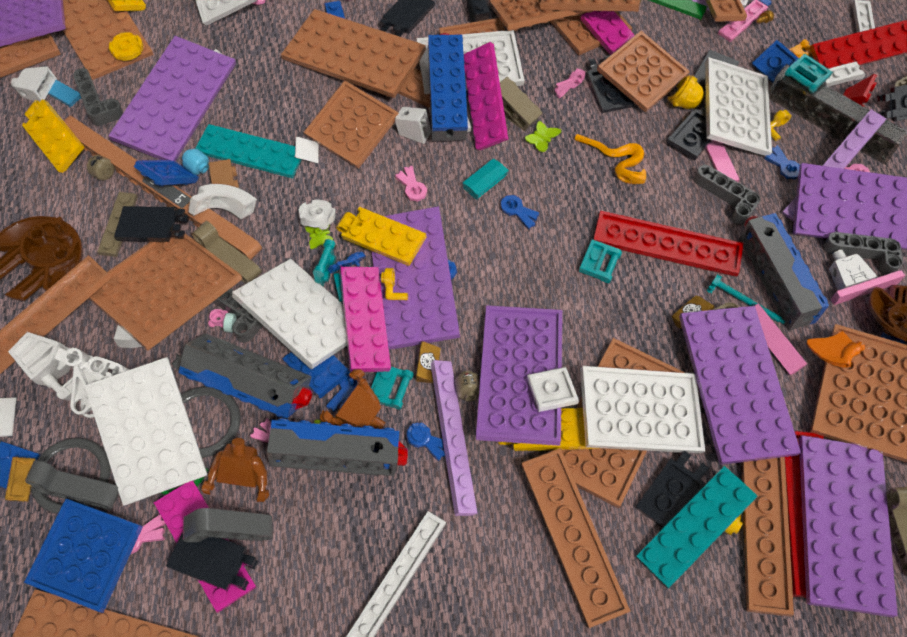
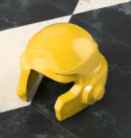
M689 75L682 78L676 86L679 90L673 96H668V100L673 106L688 110L697 107L701 103L704 92L703 88L698 84L696 77Z

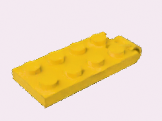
M43 99L41 101L34 100L25 112V116L29 120L27 123H23L22 126L58 172L63 173L84 149V146L47 101Z
M362 207L358 208L359 213L357 216L350 212H345L336 226V229L342 233L341 236L344 240L407 266H410L427 238L426 233Z
M583 408L561 409L560 446L527 443L513 444L515 451L557 450L560 448L561 450L599 449L586 447ZM498 442L500 445L513 444L512 442Z

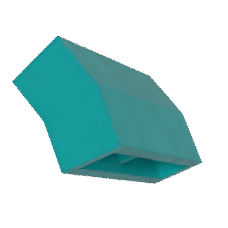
M493 158L463 182V189L477 200L506 177L509 170Z

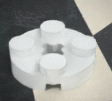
M312 200V203L307 205L305 202L299 207L300 223L303 226L327 229L329 224L335 220V208H332L331 203L324 200Z

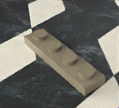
M118 193L97 251L99 255L118 256L122 241H117L114 235L123 206H135L138 198L137 194Z

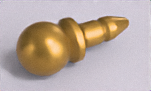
M766 10L760 14L756 22L759 24L763 22L768 23L774 19V13L771 10Z

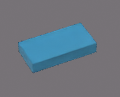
M55 80L48 92L49 96L70 108L81 99L79 92L58 80Z

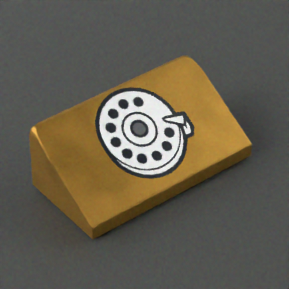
M695 295L672 315V319L678 328H682L679 318L681 313L713 310L715 307L700 296Z
M421 341L416 382L434 383L431 363L434 360H439L440 347Z

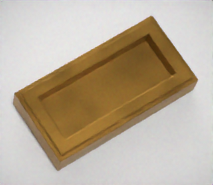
M12 457L5 496L6 501L29 502L31 487L25 483V479L36 459Z

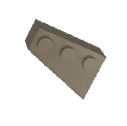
M507 76L500 82L504 113L510 117L509 121L526 131L539 119L543 112Z

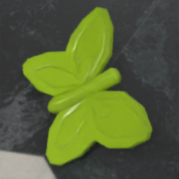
M539 121L536 126L537 131H534V134L527 135L525 140L535 144L538 151L545 152L548 149V142H551V138L559 135L561 129L547 128L544 123Z
M305 226L306 231L310 233L309 237H311L309 241L310 249L323 245L326 239L333 240L331 236L326 235L330 234L329 230Z

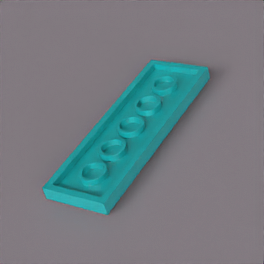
M208 124L195 148L208 157L220 160L230 159L231 163L292 179L302 160L295 157L296 146Z
M724 466L636 557L669 589L746 510L758 495Z

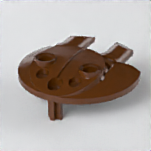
M29 217L9 225L0 232V251L6 252L0 257V280L18 265H23L25 262L32 269L31 273L9 290L5 296L19 301H26L41 287L47 291L82 261V241L76 230L70 224L63 221L62 217Z
M891 285L889 294L884 289L875 287L869 297V308L872 315L882 325L884 333L907 341V286Z

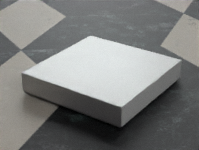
M566 367L527 375V381L538 412L578 404L579 399Z

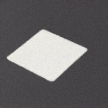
M296 137L295 157L318 163L319 144L315 141Z

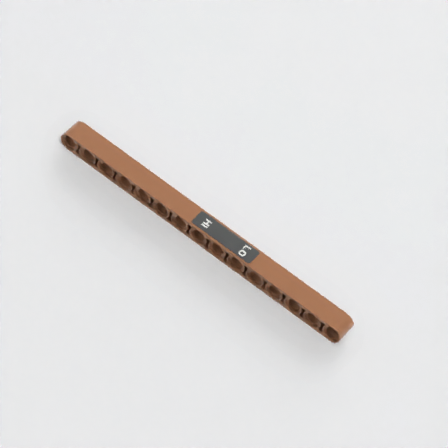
M69 115L63 120L83 144L85 151H90L93 156L101 155L110 159L117 173L123 177H128L130 182L141 186L142 190L154 195L155 199L161 203L164 202L167 204V207L185 209L184 215H188L189 220L197 228L205 221L210 222L216 228L221 239L250 260L262 250L261 245L255 239L210 209L193 216L188 212L190 195L174 185H156L153 182L154 180L141 175L140 171L134 168L135 162L138 161L73 116Z

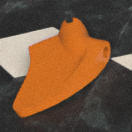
M843 331L831 337L807 340V346L819 358L829 364L843 368L851 367L852 358L865 350V345L861 344L862 341L853 342Z

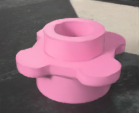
M221 309L212 310L209 315L210 321H208V325L210 327L220 326L223 328L224 318L228 311Z

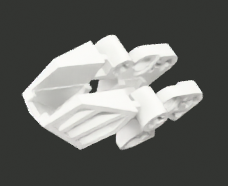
M27 332L8 351L32 381L38 385L52 388L57 392V396L60 399L71 400V410L87 418H93L94 414H87L92 408L84 385L130 370L113 361L87 355L77 348L65 347V345L30 332ZM73 367V377L63 386L59 384L57 379L68 373L70 368ZM109 368L113 370L112 374L107 372ZM81 400V411L76 409V403Z

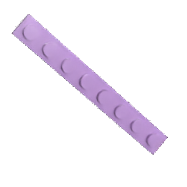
M871 109L823 166L845 169L882 126L886 118ZM796 197L782 213L792 221H794Z
M434 360L431 363V370L455 516H472L477 514L452 363L450 361Z

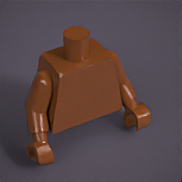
M354 369L349 374L358 383L336 416L333 417L327 410H323L320 415L321 422H328L336 426L350 424L353 427L360 428L362 426H372L374 429L383 428L386 422L376 416L381 409L380 401L367 380L363 378L365 373L361 369Z
M242 438L233 439L232 444H227L224 451H219L216 454L207 475L208 480L204 481L201 488L203 493L210 495V490H213L215 487L214 481L216 479L218 483L252 488L258 486L257 502H264L269 497V490H266L267 470L257 454V449L245 446V441Z

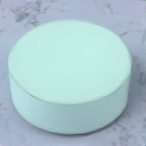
M226 313L223 324L224 332H234L233 325L237 321L235 314Z

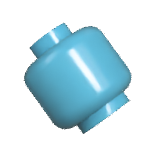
M189 149L183 154V166L192 174H204L209 169V158L200 150Z

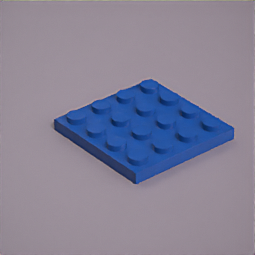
M65 499L24 583L103 613L143 526Z

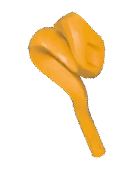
M576 134V141L595 147L609 157L616 158L630 155V158L617 164L615 167L616 176L622 182L629 184L645 183V169L641 172L625 169L636 166L643 160L644 150L641 145L629 143L619 148L611 149L599 141Z

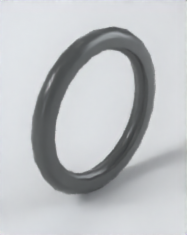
M198 387L181 394L184 404L195 397L212 396L224 402L229 409L231 417L230 427L226 435L219 442L210 447L199 448L202 458L224 450L226 445L232 442L240 428L241 415L238 404L231 395L223 394L215 388Z
M72 438L57 442L47 448L37 459L47 463L60 451L68 448H83L94 454L99 461L100 477L98 481L108 483L111 475V466L105 450L99 444L89 439ZM31 488L32 496L37 504L47 511L59 513L63 503L54 502L45 494Z

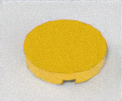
M130 32L120 33L113 37L114 40L112 42H109L110 53L117 60H132L137 58L143 51L141 38Z

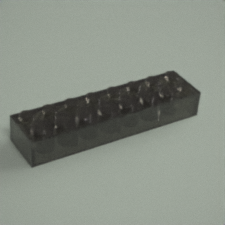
M786 64L777 74L770 88L769 99L844 141L870 110L824 84L818 87L814 93H811L806 86L791 76L785 75L786 70L790 67ZM796 70L798 73H800V74L803 75L805 78H807L808 80H810L811 82L814 83L813 80H811L810 78H808L807 76H805L804 74H802L801 72H799L798 70ZM886 119L860 151L886 165L907 136V130Z

